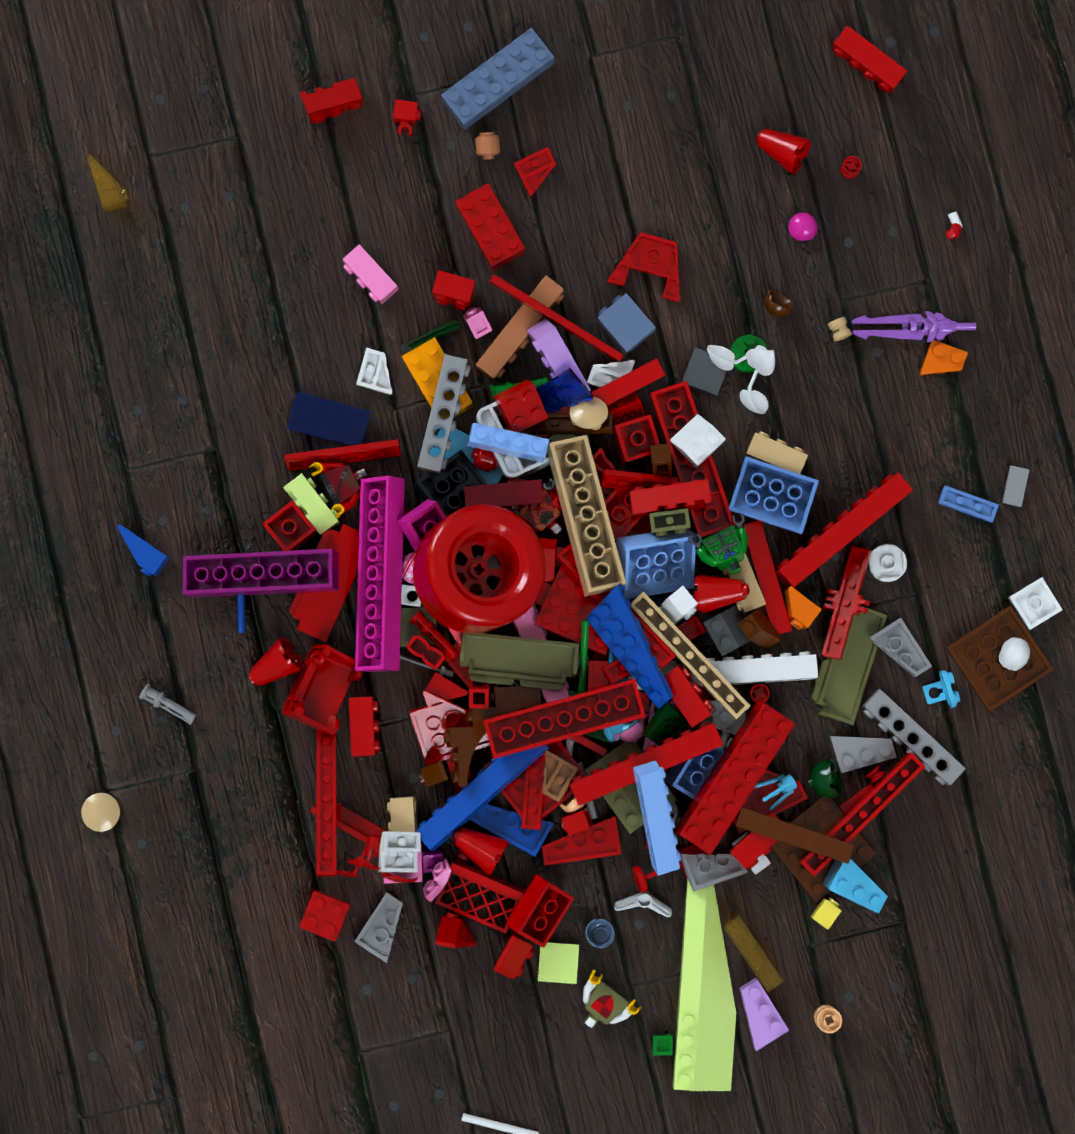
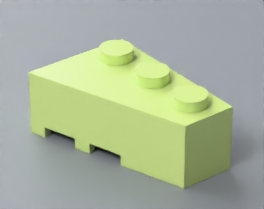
M301 473L283 488L322 536L326 530H332L340 523L338 518H335L338 513L335 510L330 511L326 505L329 502L322 493L318 495L314 489L317 486L311 478L306 479Z

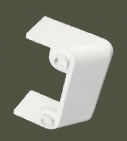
M496 402L478 411L476 415L478 424L503 429L498 419V415H501ZM492 452L502 473L510 479L530 475L550 465L548 457L545 458L543 463H535L532 460Z

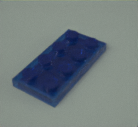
M297 392L287 429L349 446L359 445L363 443L371 411Z

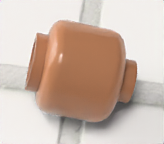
M494 132L479 133V136L475 138L476 154L483 156V160L494 159V155L500 153L499 136L495 135Z

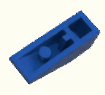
M119 524L117 528L137 564L142 567L140 571L149 577L152 574L158 576L170 557Z

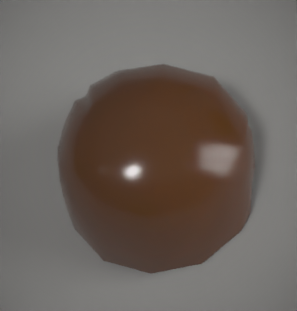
M770 290L764 300V306L768 313L780 318L789 315L792 310V302L777 291Z

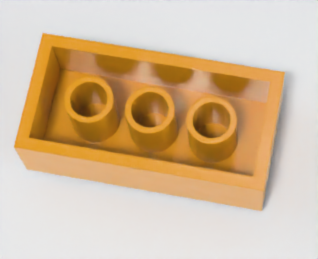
M435 337L402 356L404 363L430 408H432L445 356ZM452 373L448 377L451 382H456L459 379L456 373ZM465 390L464 395L459 397L458 402L461 403L459 414L473 407V402ZM450 391L446 392L444 399L450 401L454 398L455 394ZM443 410L439 414L441 419H447L450 416V412L447 410Z

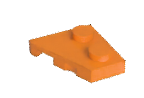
M933 340L930 342L919 375L959 372L963 369L968 352Z

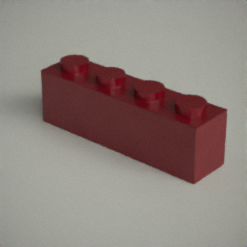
M541 479L464 487L466 507L487 504L509 507V510H519L522 505H528V508H539L540 504L544 503Z

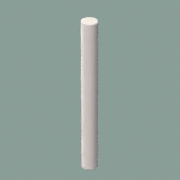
M463 1113L462 1117L464 1122L512 1134H539L537 1131Z

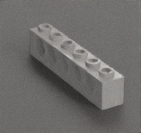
M446 354L444 356L417 465L418 469L441 474V470L446 469L448 459L445 458L446 451L451 449L452 440L449 438L451 432H455L457 421H454L455 413L459 414L461 403L458 401L460 395H464L466 384H463L465 376L468 377L471 367L468 365L467 359ZM457 373L459 379L456 382H451L448 379L450 374ZM449 391L455 394L454 398L450 401L444 399V394ZM443 410L449 411V418L441 419L439 417L440 412ZM437 429H444V437L437 438L435 431ZM434 447H438L441 450L440 455L437 457L430 455V450Z
M877 689L862 705L865 709L863 711L864 714L870 719L875 718L879 722L878 727L885 733L889 731L893 735L892 739L899 746L903 744L908 749L907 753H913L926 766L924 769L927 772L932 771L936 775L935 779L941 785L946 784L950 786L966 769L881 689ZM881 707H885L888 710V715L885 718L879 714ZM896 720L902 722V729L900 731H896L893 727ZM911 733L917 737L914 744L908 742V736ZM926 746L931 750V754L927 758L922 754V749ZM939 760L945 762V768L942 771L936 767Z

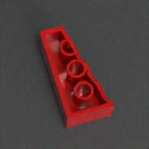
M696 479L686 483L674 482L666 486L664 484L652 485V488L647 489L644 486L634 487L633 491L629 492L632 516L686 508L709 507L711 504L708 479Z

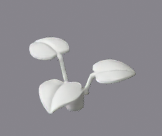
M708 345L707 351L712 362L722 370H732L734 364H738L747 359L751 367L755 368L748 390L743 389L740 391V400L750 411L765 414L769 406L767 398L759 391H752V386L758 373L769 376L774 371V350H767L765 347L758 345L755 349L748 350L745 356L734 360L735 355L729 349L717 345Z

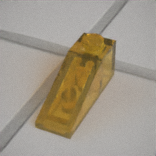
M91 154L87 155L103 210L108 213L128 207L126 201L129 200L127 190L123 189Z

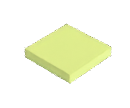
M547 942L544 948L540 946L538 981L577 984L579 944Z

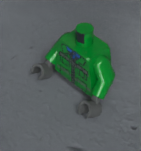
M741 513V520L739 522H735L734 515L732 516V521L737 525L736 528L732 525L703 540L699 534H695L697 537L695 543L691 537L688 538L689 543L696 546L695 550L702 562L711 567H717L720 571L729 568L733 575L742 570L739 562L744 560L748 536L745 526L742 525L744 516Z

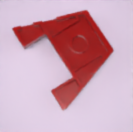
M640 232L612 275L608 278L607 283L624 287L629 269L667 279L662 298L679 303L677 242Z

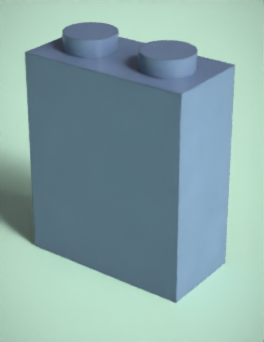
M626 293L623 296L621 294L612 301L613 305L609 308L604 307L600 310L597 322L627 355L655 332L656 327Z

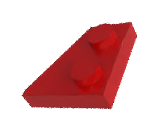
M548 147L514 163L529 197L534 194L556 165Z

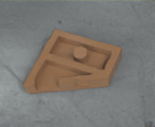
M546 750L542 793L560 803L572 783V779L578 773L579 768Z

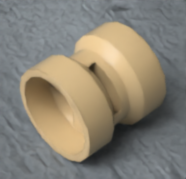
M845 317L838 318L827 324L833 332L834 342L852 335L851 330L847 328Z

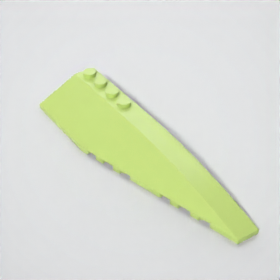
M687 878L672 1086L675 1090L731 1091L736 1007L715 888L712 885L693 892Z

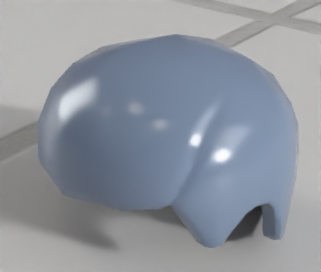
M593 919L586 927V940L595 948L608 947L614 941L615 931L613 925L605 919Z

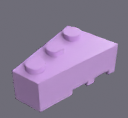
M756 978L739 988L755 1051L789 1031Z

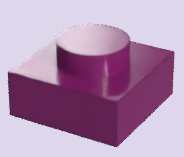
M441 850L422 852V869L424 873L432 872L435 865L443 861Z

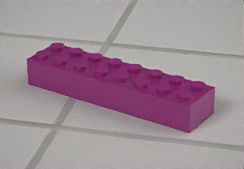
M334 549L183 556V595L190 598L339 591L338 552Z

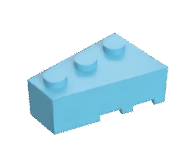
M851 859L849 864L834 860L822 883L830 891L876 913L880 912L888 897Z

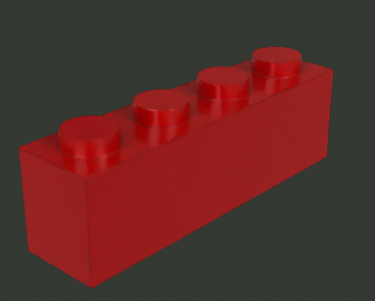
M849 26L845 27L832 45L831 49L837 57L846 59L852 68L859 69L863 72L865 78L875 81L884 92L892 93L907 73L905 68Z

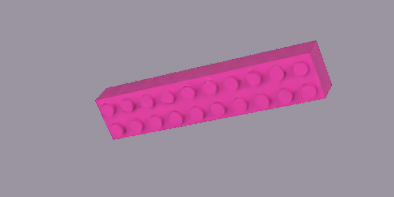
M382 476L361 479L356 671H399L403 530L397 520L404 516L405 479Z

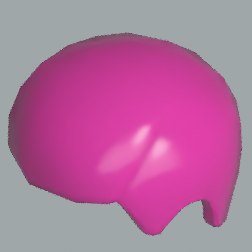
M802 212L795 214L790 219L788 230L791 237L797 241L812 240L818 232V224L813 216Z

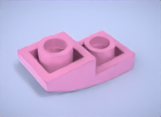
M447 859L435 865L432 870L434 879L429 880L424 888H422L425 898L429 902L436 898L448 881L451 867Z

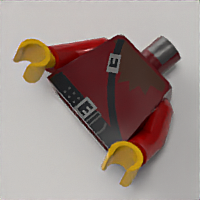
M315 462L309 466V468H316V471L311 473L312 476L319 474L335 504L330 511H338L335 518H339L342 513L356 505L360 498L361 489L358 482L361 479L368 478L364 468L353 472L349 465L341 462Z

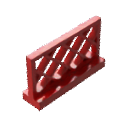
M454 859L450 866L451 873L448 881L439 893L435 904L506 934L509 927L505 925L504 928L497 925L495 917L504 914L508 921L510 916L508 917L507 913H513L525 889L493 875L486 874L484 871L468 864L459 863ZM451 874L459 876L462 883L452 887L449 880ZM473 882L478 885L480 891L470 895L466 885ZM463 886L467 896L457 899L454 889ZM492 890L496 893L498 899L488 902L484 892ZM451 891L455 901L450 903L442 901V895ZM481 894L485 904L475 907L471 897ZM510 898L516 901L514 907L505 910L502 900ZM469 899L472 909L467 911L461 909L459 902ZM499 902L503 911L493 915L489 905ZM487 907L490 916L484 919L479 917L477 910Z

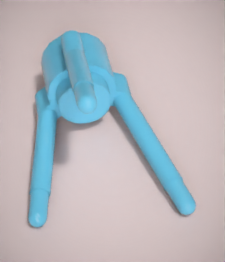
M782 774L776 778L757 783L754 787L755 789L779 781L777 783L778 789L763 798L765 802L780 792L784 793L769 808L770 811L778 806L787 796L794 793L793 790L797 788V784L790 774L787 776Z

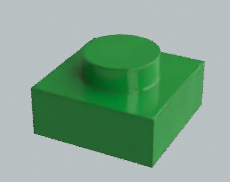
M653 1035V1055H673V1035Z

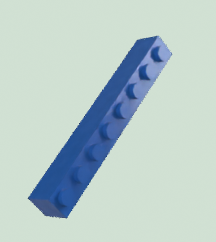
M545 745L498 759H492L490 761L491 765L487 769L483 768L475 775L477 778L472 782L468 781L467 786H462V791L457 795H452L446 801L447 804L443 808H437L432 813L433 817L428 821L424 820L418 825L416 832H420V839L429 850L435 851L524 772L528 766L533 764L549 747Z

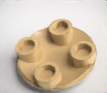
M588 396L580 398L570 408L572 424L584 429H600L608 416L606 404L597 397Z
M106 793L91 795L82 806L81 815L83 822L88 828L98 832L112 829L120 817L119 802Z

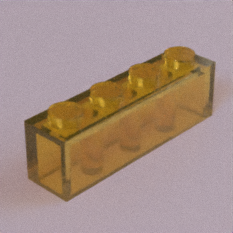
M736 915L722 925L767 993L784 982L739 915Z

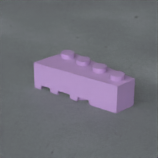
M545 318L526 330L533 341L534 348L537 352H540L543 364L551 370V378L560 385L559 391L564 399L568 398L573 402L591 391L555 326Z

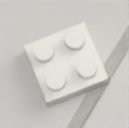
M1042 577L1008 597L1028 630L1062 611V608Z

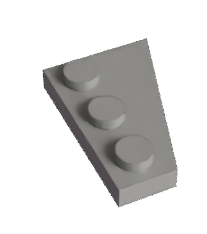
M901 618L868 638L913 677H917L932 667Z
M829 736L840 773L896 758L891 739Z
M386 892L354 941L386 963L403 902Z

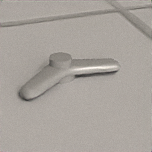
M648 891L616 901L614 905L616 911L640 906L642 908L648 907L665 917L672 915V909Z

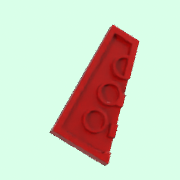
M616 816L596 823L590 829L571 836L567 835L543 845L544 866L621 855Z

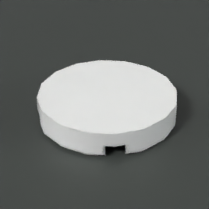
M884 544L872 551L868 566L871 574L876 579L882 582H892L899 579L905 572L907 559L904 552L897 546Z

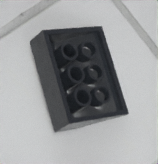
M461 449L448 458L446 469L441 470V474L428 472L415 482L413 488L423 501L427 499L437 501L445 517L453 512L466 507L464 487L488 484Z

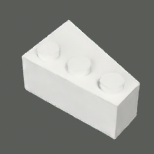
M682 586L669 596L659 609L676 625L683 618L688 620L697 610L696 606L698 603L686 588Z

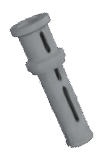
M150 684L144 687L139 699H145L152 703L153 707H161L189 725L192 724L197 714L165 697L164 692L156 691L150 687Z

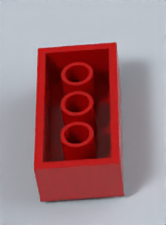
M488 183L455 201L458 212L492 271L525 254L523 243Z

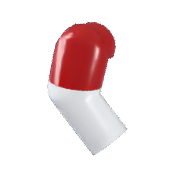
M957 211L948 215L952 224L950 230L946 231V237L949 240L958 238L963 228Z

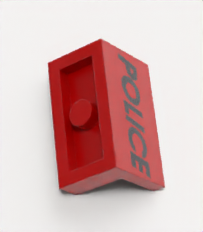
M635 391L607 405L608 414H613V426L646 416L641 400Z

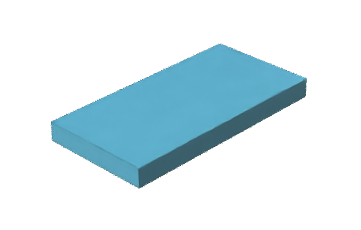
M455 428V432L450 434L449 439L452 440L450 451H446L445 458H450L462 449L473 464L471 455L475 448L467 446L469 435ZM440 429L437 438L444 437V429ZM438 447L430 450V455L433 457H437L441 453ZM499 465L490 472H485L475 467L487 484H498L503 476Z

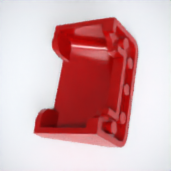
M327 644L314 645L303 662L304 668L297 675L283 706L282 714L324 733L334 735L340 727L339 718L336 717V714L350 683L361 679L363 671L355 670V659Z

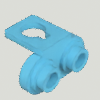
M939 671L941 681L922 687L927 704L947 699L949 707L954 708L957 702H960L958 691H953L951 685L955 683L954 677L951 672ZM932 687L942 688L943 693H940L937 698L934 699L929 696V690Z

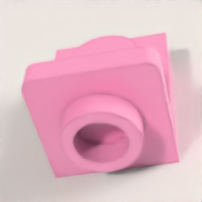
M472 307L463 315L475 339L492 331L484 312L479 307Z

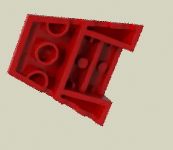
M600 448L593 456L599 481L605 469L615 470L611 461L607 459L604 451ZM601 487L613 536L615 539L625 537L643 515L632 516L629 497L630 490ZM557 496L551 505L562 510L559 496Z

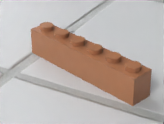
M548 276L542 279L530 295V297L549 309L555 303L559 305L565 296L563 295L564 289ZM523 304L476 363V368L493 381L496 378L500 379L506 372L504 368L507 364H512L518 355L516 353L520 348L523 350L529 343V334L526 330L545 319V317Z

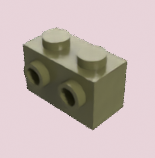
M688 508L649 513L651 534L656 533V537L665 536L667 531L674 530L675 534L687 533L686 529L691 528Z

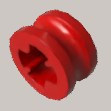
M879 765L865 776L870 778L871 784L885 773L879 770Z

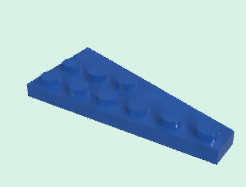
M619 584L585 619L589 620L591 627L659 709L674 695L664 674L660 673L656 665L658 661L655 656H652L648 648L650 644L638 618L634 617L630 609L632 605L629 599L626 600L622 592L624 590L622 584Z

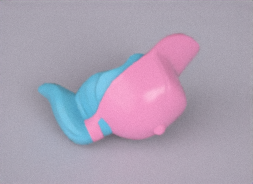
M645 712L646 717L643 719L603 729L605 737L611 742L621 739L625 742L636 743L637 740L644 736L642 732L645 729V721L649 718L650 712Z

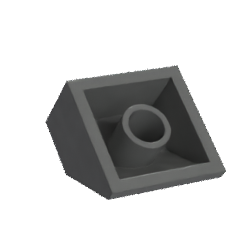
M736 605L702 623L720 657L750 641L737 624L743 618Z

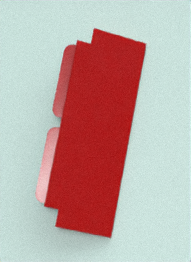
M345 524L342 525L340 532L333 529L331 531L326 530L317 546V549H334L338 552L339 591L297 593L290 607V614L293 615V618L300 620L296 630L326 643L358 573L359 531Z

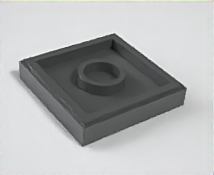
M695 347L682 382L687 381L688 386L717 396L726 370L718 368L712 362L707 351Z

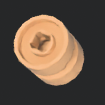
M822 1005L814 1013V1022L823 1032L834 1033L841 1027L842 1016L834 1007Z

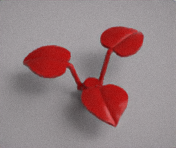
M368 836L367 845L364 847L362 855L357 859L347 861V863L356 866L355 869L351 871L336 869V874L345 877H359L356 874L359 867L380 870V867L372 865L370 861L371 858H378L381 839ZM382 872V877L394 882L411 883L418 880V877L405 879L391 875L388 872Z

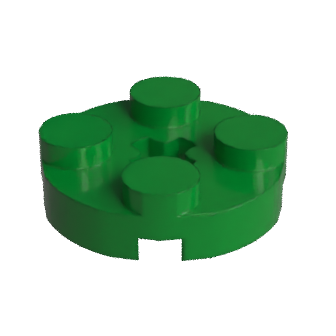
M748 334L736 339L730 351L735 355L734 360H738L745 356V350L755 349L758 345L767 349V346L759 337ZM747 359L734 364V368L740 372H755V368L748 364Z

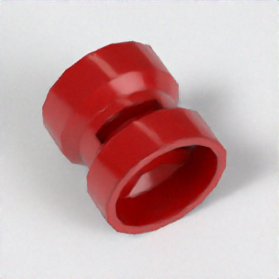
M849 156L844 160L840 169L844 178L854 179L857 177L862 167L860 159L855 156Z
M763 684L754 685L749 690V698L754 703L757 701L765 702L770 695L769 689Z

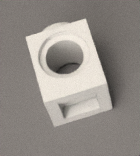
M402 585L401 605L421 607L422 603L419 597L413 602L407 598L409 592H416L415 586Z

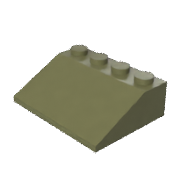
M624 742L584 771L590 776V771L601 767L604 770L609 768L608 764L619 759L621 763L627 760L626 756L635 752L639 755L643 752L636 743ZM636 782L603 796L630 834L644 825ZM668 788L669 795H666L670 804H673L677 799Z

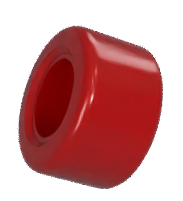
M487 504L471 505L459 509L433 526L420 542L413 564V580L416 593L427 612L442 625L455 631L471 634L493 631L524 615L540 595L546 573L544 551L539 538L531 526L514 512L503 507ZM472 546H482L484 548L481 558L473 556ZM458 552L463 553L467 559L464 566L455 564V557ZM493 555L496 556L500 567L491 569L488 566L487 560ZM475 567H476V570L480 572L479 574H477L476 571H473V569H474ZM456 573H463L466 579L465 583L461 584ZM489 576L499 579V583L494 590L486 583ZM472 584L480 586L481 596H476L469 592Z

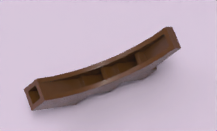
M526 687L491 688L489 692L491 707L469 708V711L466 712V722L469 723V727L446 728V732L443 735L444 743H447V747H454L451 758L452 763H455V771H452V781L455 782V786H467L468 769L472 755L479 741L486 733L483 720L541 705V689Z

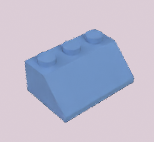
M718 747L673 766L664 781L694 799L725 750Z

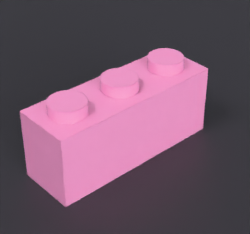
M360 244L342 259L345 264L343 268L350 275L353 273L357 277L356 282L362 289L366 287L370 291L368 295L375 303L379 301L383 304L399 290L395 282Z

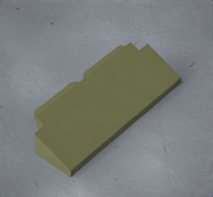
M867 608V614L859 613V616L854 615L842 660L827 657V659L821 662L818 678L811 694V698L814 700L813 703L821 705L819 715L850 725H854L877 651V646L868 638L884 628L887 615Z
M463 633L460 666L469 667L468 676H470L473 682L510 686L514 681H519L520 686L526 688L560 691L565 686L566 678H576L579 644L484 633Z

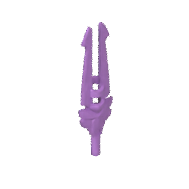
M925 311L926 318H923L921 314L868 318L866 315L852 320V324H902V330H853L852 334L863 339H867L869 336L922 340L924 336H928L927 342H932L934 339L937 341L943 340L946 335L956 330H976V323H956V321L945 318L942 313L936 312L934 315L929 311Z

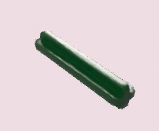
M457 319L452 320L409 341L407 345L410 351L434 337L438 340L461 328L460 323Z

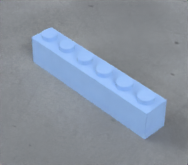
M656 761L633 767L652 867L658 876L680 869L679 861H681V856L678 849H676L678 840L672 829L675 828V824L669 813L672 811V808L666 795H669V791L663 778H666L663 767H659Z

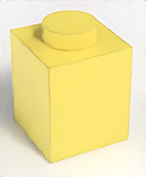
M823 898L810 917L826 929H829L841 913V910L838 908L840 904L831 898L829 900Z

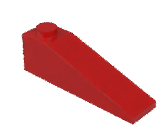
M447 912L446 915H442L435 945L451 948H463V946L476 947L477 940L462 918H458V914Z

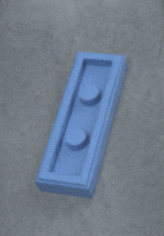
M944 485L937 503L993 523L999 504Z

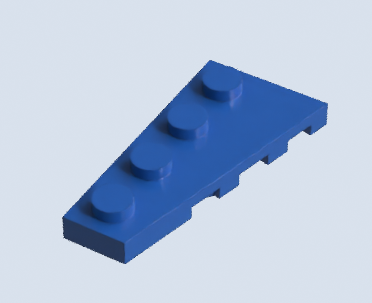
M485 805L470 819L473 823L502 839H506L510 844L533 857L538 853L554 824L542 820V830L521 829L522 818L518 813L491 805Z

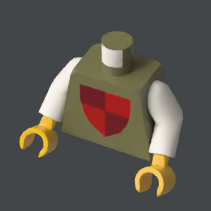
M596 970L592 971L583 990L584 1007L590 1012L584 1022L593 1029L599 1020L606 1025L608 1023L615 1024L626 1020L632 1014L638 1013L642 1006L639 1008L634 1007L635 999L629 1004L627 999L601 980L603 974L600 977L594 976Z

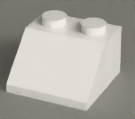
M697 414L670 439V442L697 468L726 439L712 424Z

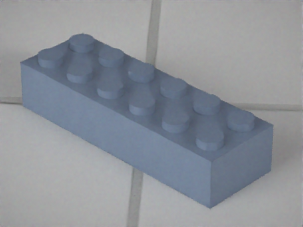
M530 28L441 94V100L465 131L554 64V56L535 31Z

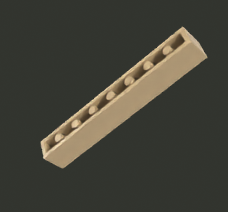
M644 591L631 602V608L675 653L676 658L734 720L739 718L750 707L747 701Z

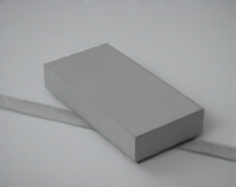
M1009 466L1002 499L1003 504L1022 507L1029 469Z

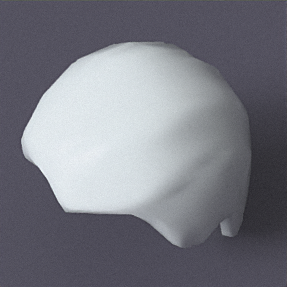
M1012 637L1002 645L998 656L1000 664L1012 671L1021 669L1029 660V645L1021 638Z

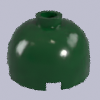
M833 759L818 762L811 771V777L808 778L810 788L814 789L820 797L827 799L841 797L839 793H842L839 772L836 773L833 768L837 767Z

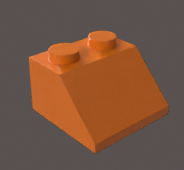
M790 586L784 591L787 614L791 620L790 624L798 630L807 629L822 609Z

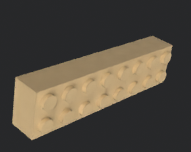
M587 435L549 443L547 454L584 596L612 591L619 584H622L624 587L626 581Z

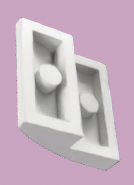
M383 832L379 850L378 867H380V870L378 872H418V852H421L420 832Z

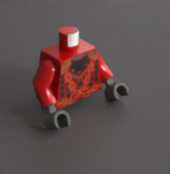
M548 476L550 479L548 484L542 481L544 503L540 504L539 508H528V505H525L519 511H512L524 519L535 533H542L548 528L556 536L563 529L556 521L561 516L560 512L562 510L551 505L552 501L558 496V493L554 486V481Z

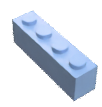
M473 423L467 446L543 463L546 458L549 439Z

